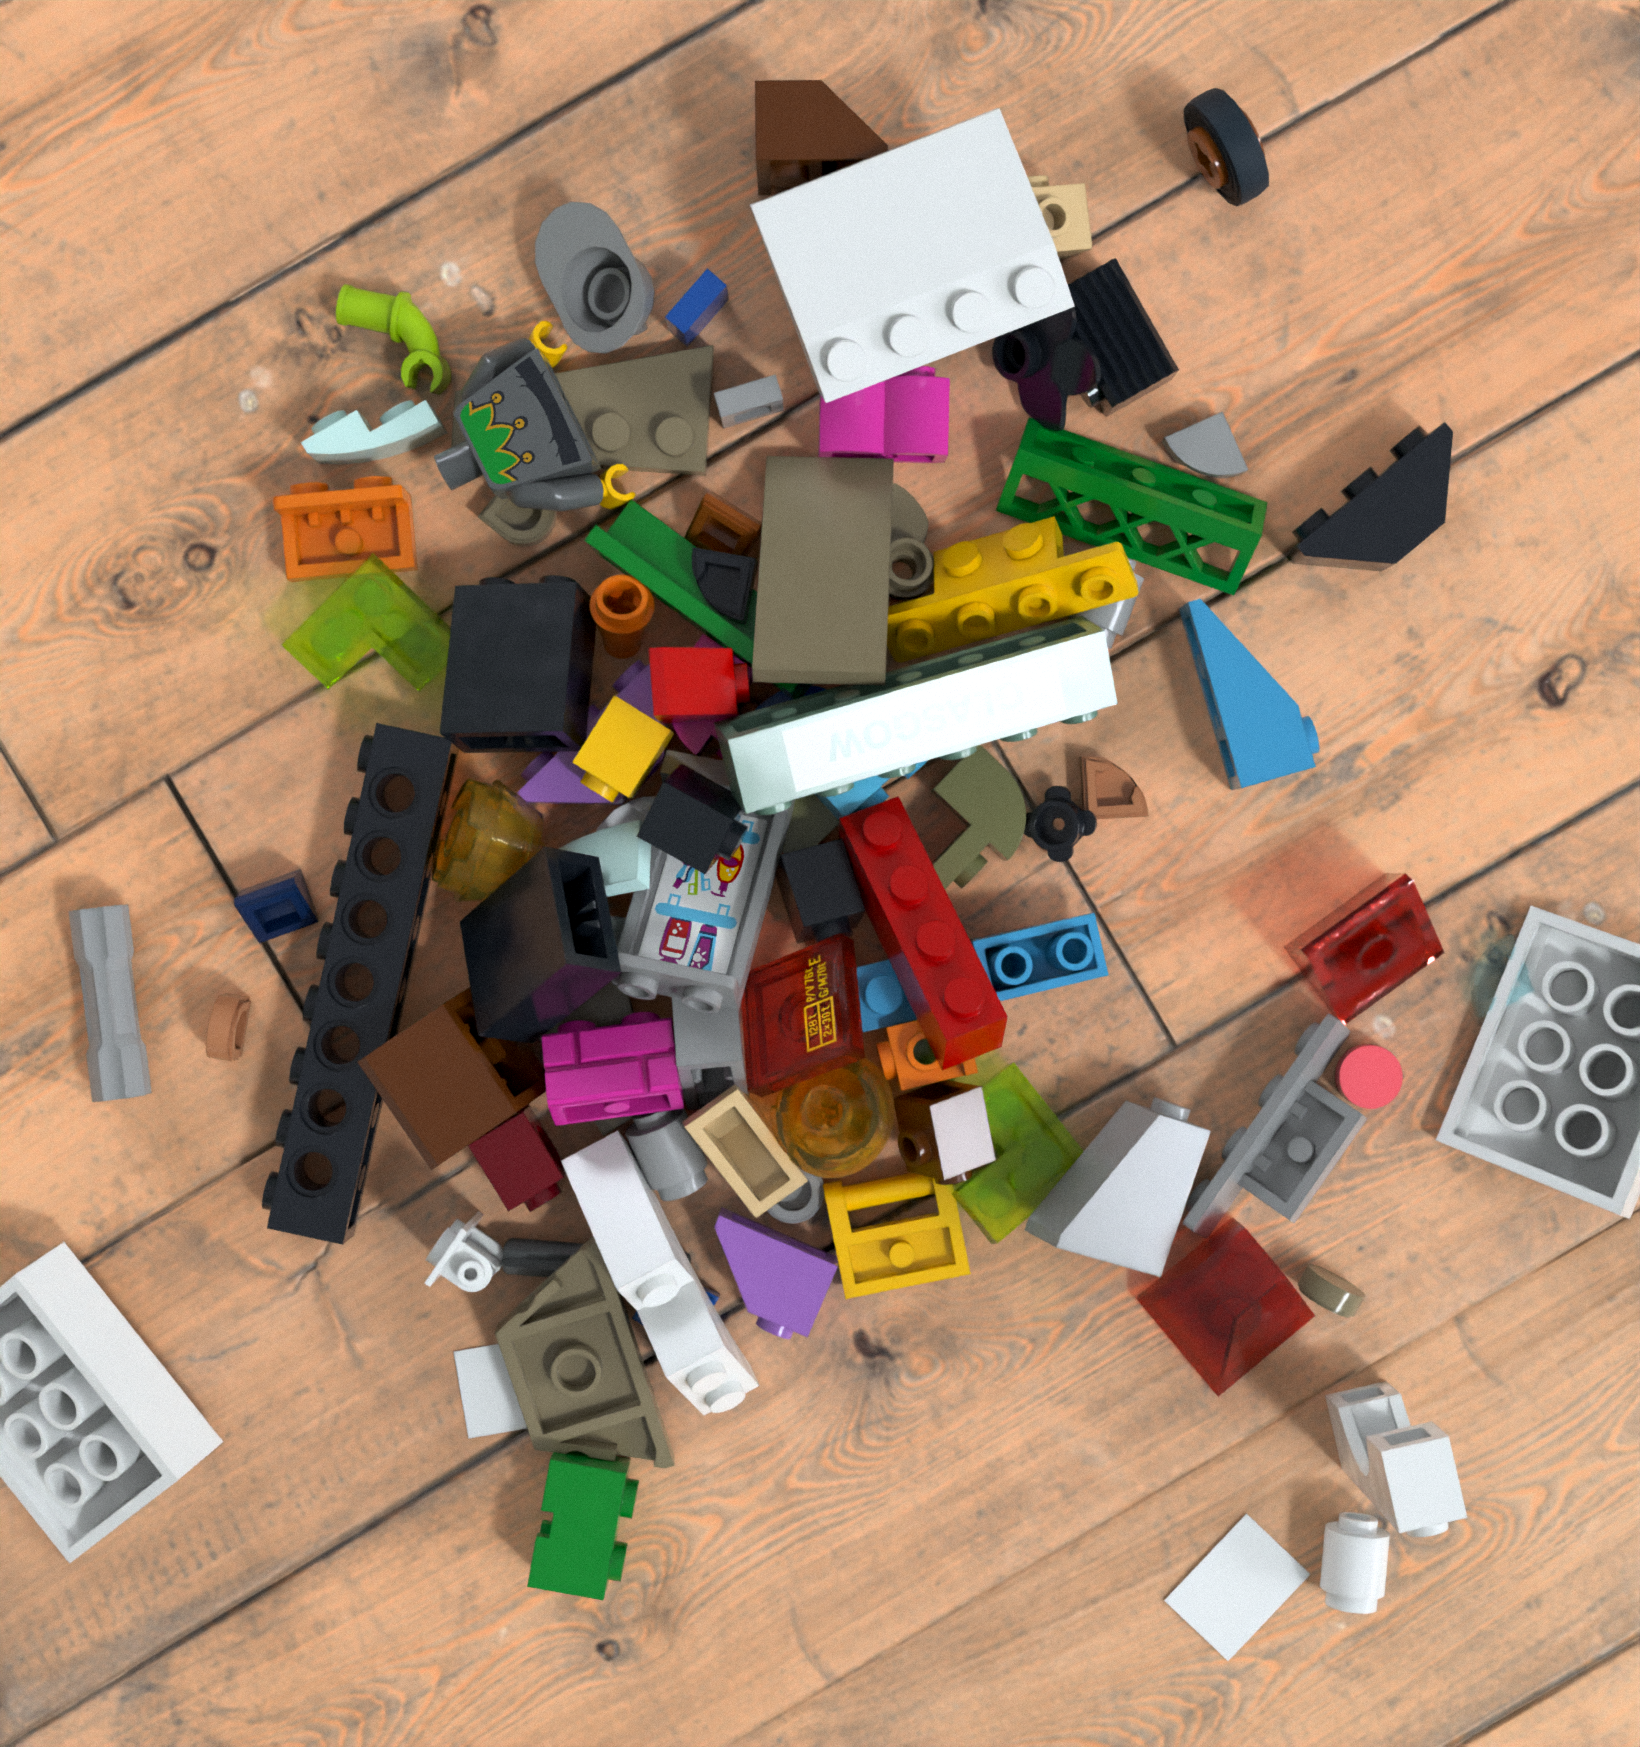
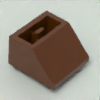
M822 80L755 81L758 195H776L888 151V145Z
M470 987L443 1003L358 1061L364 1073L431 1170L546 1092L545 1069L527 1043L478 1036Z

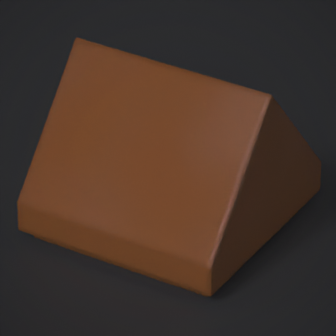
M707 492L702 498L684 538L700 549L748 557L761 536L762 522L714 492Z

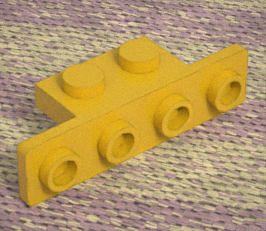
M1055 516L1033 523L1019 524L1006 531L971 541H961L950 547L934 551V594L888 607L887 646L896 662L912 660L1136 597L1139 593L1138 583L1124 548L1119 542L1064 556L1063 537Z

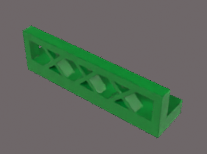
M1029 417L995 511L1029 523L1055 516L1062 535L1096 547L1119 542L1122 544L1127 558L1235 595L1262 536L1268 502L1064 429L1061 431L1049 430ZM1025 474L1049 483L1057 498L1038 504L1018 497L1015 494L1022 475ZM1093 499L1109 504L1117 519L1101 525L1091 523L1083 519L1077 505ZM1157 521L1170 526L1177 540L1156 546L1143 541L1136 527ZM1216 542L1238 550L1229 571L1204 563L1197 548Z
M632 499L607 532L597 525L594 526L584 541L598 556L624 575L636 578L649 589L652 596L721 647L732 648L734 656L752 668L757 591L753 589L746 625L721 615L708 603L696 582L692 569L693 547H697ZM771 683L791 699L803 697L812 685L805 683Z

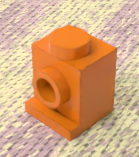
M918 1020L883 1028L886 1041L876 1043L884 1081L896 1078L898 1090L900 1091L978 1073L975 1058L943 1071L936 1058L929 1064L919 1063L914 1057L913 1049L918 1041L927 1038Z

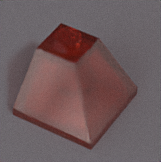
M1233 1217L1136 1297L1218 1397L1315 1317L1284 1273L1249 1231Z

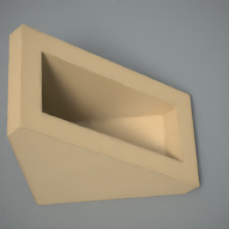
M736 1084L682 1122L685 1129L755 1218L808 1182L806 1176L758 1105Z

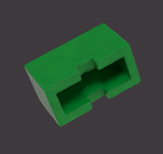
M571 1451L566 1454L553 1452L549 1463L541 1511L552 1512L553 1519L552 1521L543 1520L540 1533L536 1535L527 1587L604 1600L609 1580L621 1582L628 1543L616 1541L620 1517L632 1519L639 1480L628 1478L631 1458L616 1456L615 1461L590 1458L579 1451Z

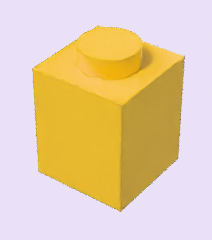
M614 695L572 762L586 771L580 783L612 803L619 792L628 798L634 799L674 733Z

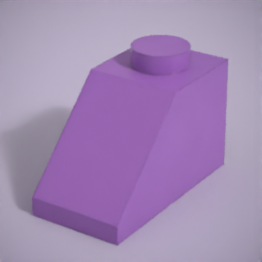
M721 1207L714 1228L747 1311L758 1316L756 1325L784 1339H791L793 1332L808 1338L838 1268L837 1256Z

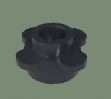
M1053 786L1045 792V801L1037 806L1033 812L1026 814L1024 834L1029 838H1033L1037 845L1047 850L1051 860L1064 862L1073 856L1074 846L1083 836H1089L1095 832L1097 818L1092 811L1082 810L1071 800V793L1066 787ZM1056 818L1063 819L1065 825L1062 830L1054 827V820Z

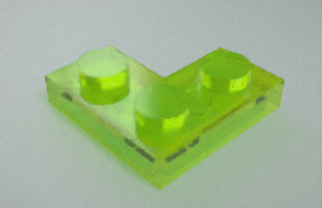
M372 553L286 637L281 646L328 690L373 648L413 687L420 691L447 665L451 627Z
M1014 1062L1004 1066L982 1085L992 1143L999 1154L995 1157V1161L986 1164L952 1193L991 1244L999 1243L1031 1216L1084 1152Z

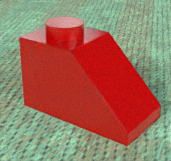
M649 648L653 714L661 724L727 719L739 715L738 703L750 702L747 663L735 664L732 648Z

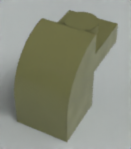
M978 745L975 753L962 758L931 790L967 826L932 862L944 889L953 881L962 889L988 862L980 854L986 846L990 847L1003 861H1008L1017 850L1025 830L1026 808L1017 782L981 745Z

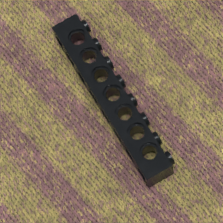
M376 723L374 736L366 734L361 743L357 770L358 772L365 773L360 798L352 797L347 807L344 820V834L352 836L347 860L339 859L337 861L330 886V896L338 898L333 923L325 922L323 924L317 944L316 957L325 961L320 985L312 984L310 986L303 1009V1021L311 1023L306 1048L299 1046L296 1049L290 1068L289 1083L297 1085L292 1110L284 1109L276 1133V1146L284 1148L279 1173L271 1171L262 1198V1209L270 1210L267 1229L342 1245L354 1236L383 1104L382 1097L364 1073L358 1061L398 1035L459 754V748L444 737ZM405 776L413 784L415 791L414 800L404 811L395 812L385 801V788L395 777ZM384 838L392 839L398 845L401 852V860L398 867L387 875L377 871L371 860L373 847ZM370 900L381 904L387 914L386 927L376 937L365 934L358 924L359 910ZM354 963L366 966L373 976V989L365 999L352 996L345 987V973ZM339 1026H346L352 1029L359 1038L360 1049L352 1061L339 1058L332 1050L331 1037ZM324 1089L335 1090L344 1098L346 1113L341 1122H330L320 1114L317 1102L320 1093ZM309 1152L321 1153L329 1159L333 1173L328 1184L315 1183L306 1175L304 1161Z

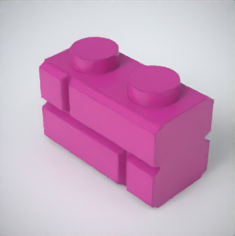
M637 1012L625 1016L621 1020V1024L596 1027L594 1023L589 1021H571L560 1025L557 1028V1033L542 1035L547 1103L555 1126L684 1109L683 1090L676 1065L672 1017L660 1019L658 1014L652 1012Z

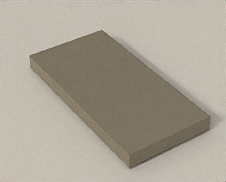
M767 456L752 663L753 682L885 685L894 459Z

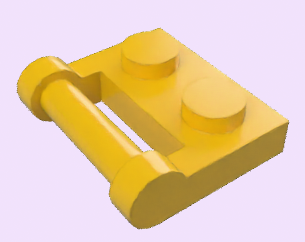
M908 1173L843 1186L842 1180L823 1185L845 1299L971 1274L953 1184L940 1185L935 1183L934 1178ZM935 1194L938 1212L851 1229L848 1211Z

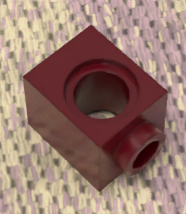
M530 1106L468 1145L508 1212L523 1202L529 1212L562 1192L557 1182L566 1175L561 1162L563 1159Z

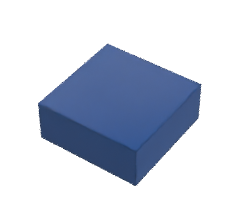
M707 268L665 316L668 331L688 347L729 300L727 285Z

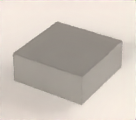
M776 374L714 393L723 429L784 411L783 397Z

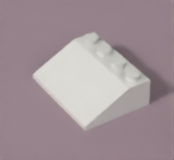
M1000 108L990 110L750 204L818 392L826 403L1075 307L1053 239Z
M1530 906L1436 1141L1630 1219L1640 1195V944Z
M63 1242L16 1273L0 1287V1477L70 1564L183 1477L223 1441L66 1243Z

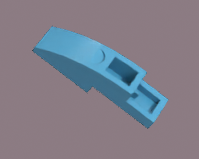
M1095 913L970 939L1000 1001L1109 975ZM889 959L840 970L853 1033L859 1034L917 1020Z

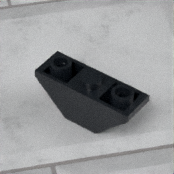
M1446 422L1428 434L1420 425L1389 450L1397 460L1380 475L1370 466L1340 491L1348 500L1331 516L1321 507L1292 531L1299 542L1285 553L1288 559L1293 564L1383 571L1399 562L1445 523L1453 439L1451 428Z

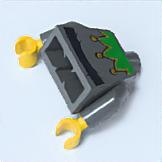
M539 322L528 339L519 338L482 355L461 390L462 403L453 410L454 417L466 440L434 456L437 467L451 490L484 475L491 491L499 498L510 499L517 507L551 511H568L598 504L607 509H616L635 497V492L620 494L611 485V479L619 478L629 472L624 464H615L598 476L591 474L602 468L553 370L560 362L568 346L567 344H562L559 348L552 349L546 347L541 342L549 336L554 327L550 322Z

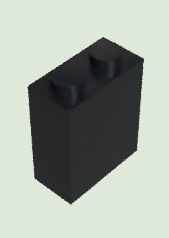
M548 575L541 577L539 583L516 584L508 579L488 577L481 579L479 585L455 586L440 734L462 752L580 751L586 741L596 623L590 612L591 596L578 582L565 576Z
M544 846L460 921L478 1036L533 1044L621 973L600 860L596 856Z

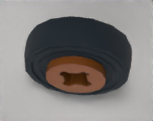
M1213 88L1193 98L1184 107V123L1190 151L1204 178L1229 204L1234 206L1245 204L1259 196L1269 187V172L1263 144L1250 118L1224 90Z

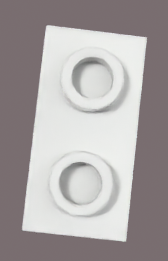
M478 1211L466 1224L456 1219L452 1226L444 1231L426 1258V1261L435 1266L425 1281L426 1285L430 1287L440 1275L467 1292H477L488 1285L493 1275L502 1267L503 1248L496 1240L476 1228L484 1214Z

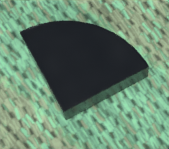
M693 547L692 569L698 587L705 599L724 617L746 625L758 566L757 559Z

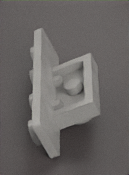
M1329 1013L1321 1024L1314 1022L1304 1031L1295 1047V1054L1298 1057L1284 1077L1278 1074L1267 1084L1259 1098L1258 1105L1262 1108L1248 1129L1245 1127L1239 1128L1228 1140L1222 1152V1158L1225 1159V1162L1211 1181L1209 1179L1203 1180L1190 1195L1185 1207L1189 1213L1183 1221L1184 1226L1203 1238H1208L1242 1188L1295 1224L1367 1120L1363 1114L1316 1084L1350 1034V1030L1341 1020Z

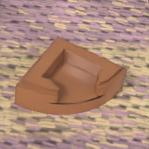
M1091 756L1079 757L1082 810L1092 811L1097 819L1149 816L1143 792L1124 770L1102 758Z

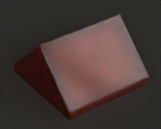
M1406 873L1383 874L1284 946V949L1331 1014L1341 1020L1344 1025L1445 953L1416 885Z

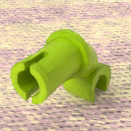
M348 284L343 285L336 305L337 323L344 326L351 325L390 334V339L396 343L403 341L409 352L401 366V378L405 387L416 389L419 371L424 366L429 365L433 371L430 392L440 395L449 386L451 369L448 362L440 356L438 339L431 324L412 302L410 293L401 291L397 296L358 289Z

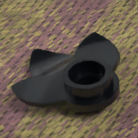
M1073 307L995 338L992 347L993 361L998 372L1004 378L1013 380L1018 384L1023 409L1043 427L1053 431H1061L1065 427L1068 395H1078L1092 391L1101 380V369L1096 353L1086 342L1073 336L1077 320L1076 310Z

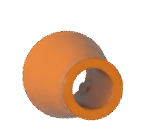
M615 575L607 578L594 590L590 599V612L603 638L604 648L608 654L619 659L630 658L639 651L641 639L652 618L655 607L654 599L649 589L636 578L629 575Z

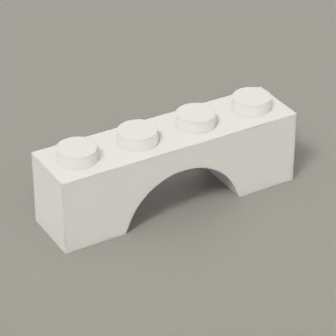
M1387 1381L1325 1395L1342 1470L1399 1533L1407 1532L1411 1537L1434 1536L1448 1530V1522L1467 1518L1449 1436L1432 1421L1411 1426L1402 1396Z

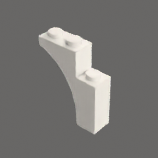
M616 1131L561 1161L614 1285L617 1291L638 1312L666 1378L703 1415L710 1412H724L740 1404L746 1396L745 1393L760 1385L749 1362L732 1338L698 1279L654 1190H651L631 1146Z

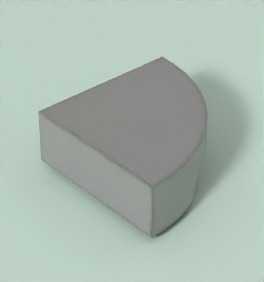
M1223 412L1166 436L1162 440L1165 449L1176 462L1197 473L1221 479L1235 477L1248 471Z

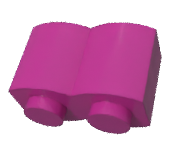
M921 366L828 403L820 395L818 457L894 459L895 463H945L948 457L950 378L935 377V368Z

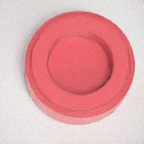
M1360 1044L1348 1049L1340 1057L1335 1068V1082L1340 1094L1350 1103L1362 1108L1376 1109L1389 1104L1398 1095L1402 1086L1403 1074L1399 1061L1390 1051L1376 1045Z

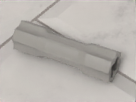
M128 904L68 911L74 959L80 969L89 1041L86 1057L92 1102L126 1099L151 1094L147 1051L140 1034L131 962L134 947Z

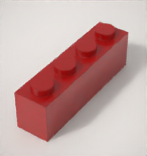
M899 796L839 818L838 839H843L865 911L941 1070L943 1071L1002 1047L1008 1016Z

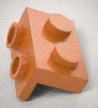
M372 476L358 478L354 480V489L329 491L327 483H299L290 486V495L273 497L274 511L281 515L286 578L290 582L418 571L411 494L402 485H393L391 477Z

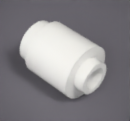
M1343 1512L1339 1514V1521L1325 1524L1320 1587L1326 1591L1325 1604L1336 1610L1358 1614H1368L1377 1611V1601L1385 1595L1390 1533L1385 1529L1377 1527L1378 1519L1376 1517L1363 1513Z

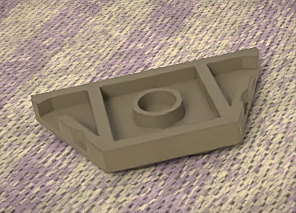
M592 1236L496 1326L495 1336L535 1450L561 1454L579 1451L590 1458L615 1461L616 1455L654 1460V1467L658 1468L672 1467L675 1464V1455L622 1295L617 1291L594 1236Z

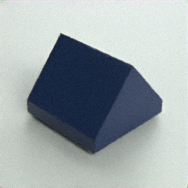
M301 869L245 888L234 898L236 909L259 943L319 922Z

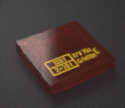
M839 933L749 971L741 1000L748 1092L764 1097L865 1058L853 939Z

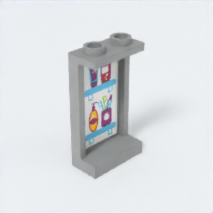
M666 750L660 770L662 782L680 764H683L730 790L722 760ZM792 800V805L788 809L776 814L757 815L754 812L748 814L743 812L739 822L748 826V830L739 848L730 861L720 856L706 874L651 845L649 889L633 893L617 948L621 973L612 980L613 985H618V989L624 994L638 999L652 1000L656 998L657 994L678 998L688 1008L703 1013H718L720 1008L739 1011L795 800Z

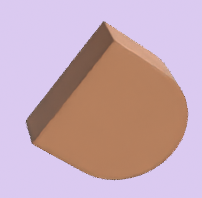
M229 993L221 994L217 997L207 1028L206 1054L208 1058L234 1061L242 1057L251 1006L249 997Z

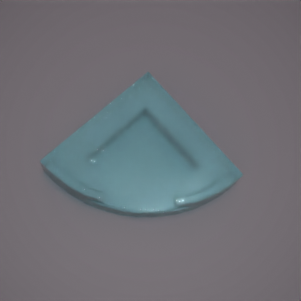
M1506 934L1492 943L1476 964L1470 989L1471 1003L1476 1017H1483L1487 1015L1488 1011L1493 1009L1497 997H1493L1509 958L1512 960L1516 950V942L1512 934ZM1525 962L1522 963L1517 975V980L1521 986L1511 990L1506 1006L1518 1001L1519 997L1534 991L1528 977L1529 971Z

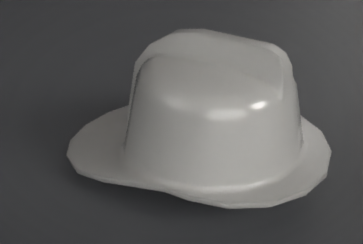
M569 202L555 208L542 222L535 241V264L541 282L558 312L566 332L576 345L587 352L604 354L621 348L633 335H639L647 330L646 321L652 311L655 295L652 277L644 264L633 256L620 229L607 212L591 203Z

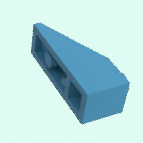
M1201 599L1187 602L1179 608L1230 789L1235 790L1316 767L1312 754L1318 753L1320 748L1317 732L1309 716L1301 717L1298 704Z

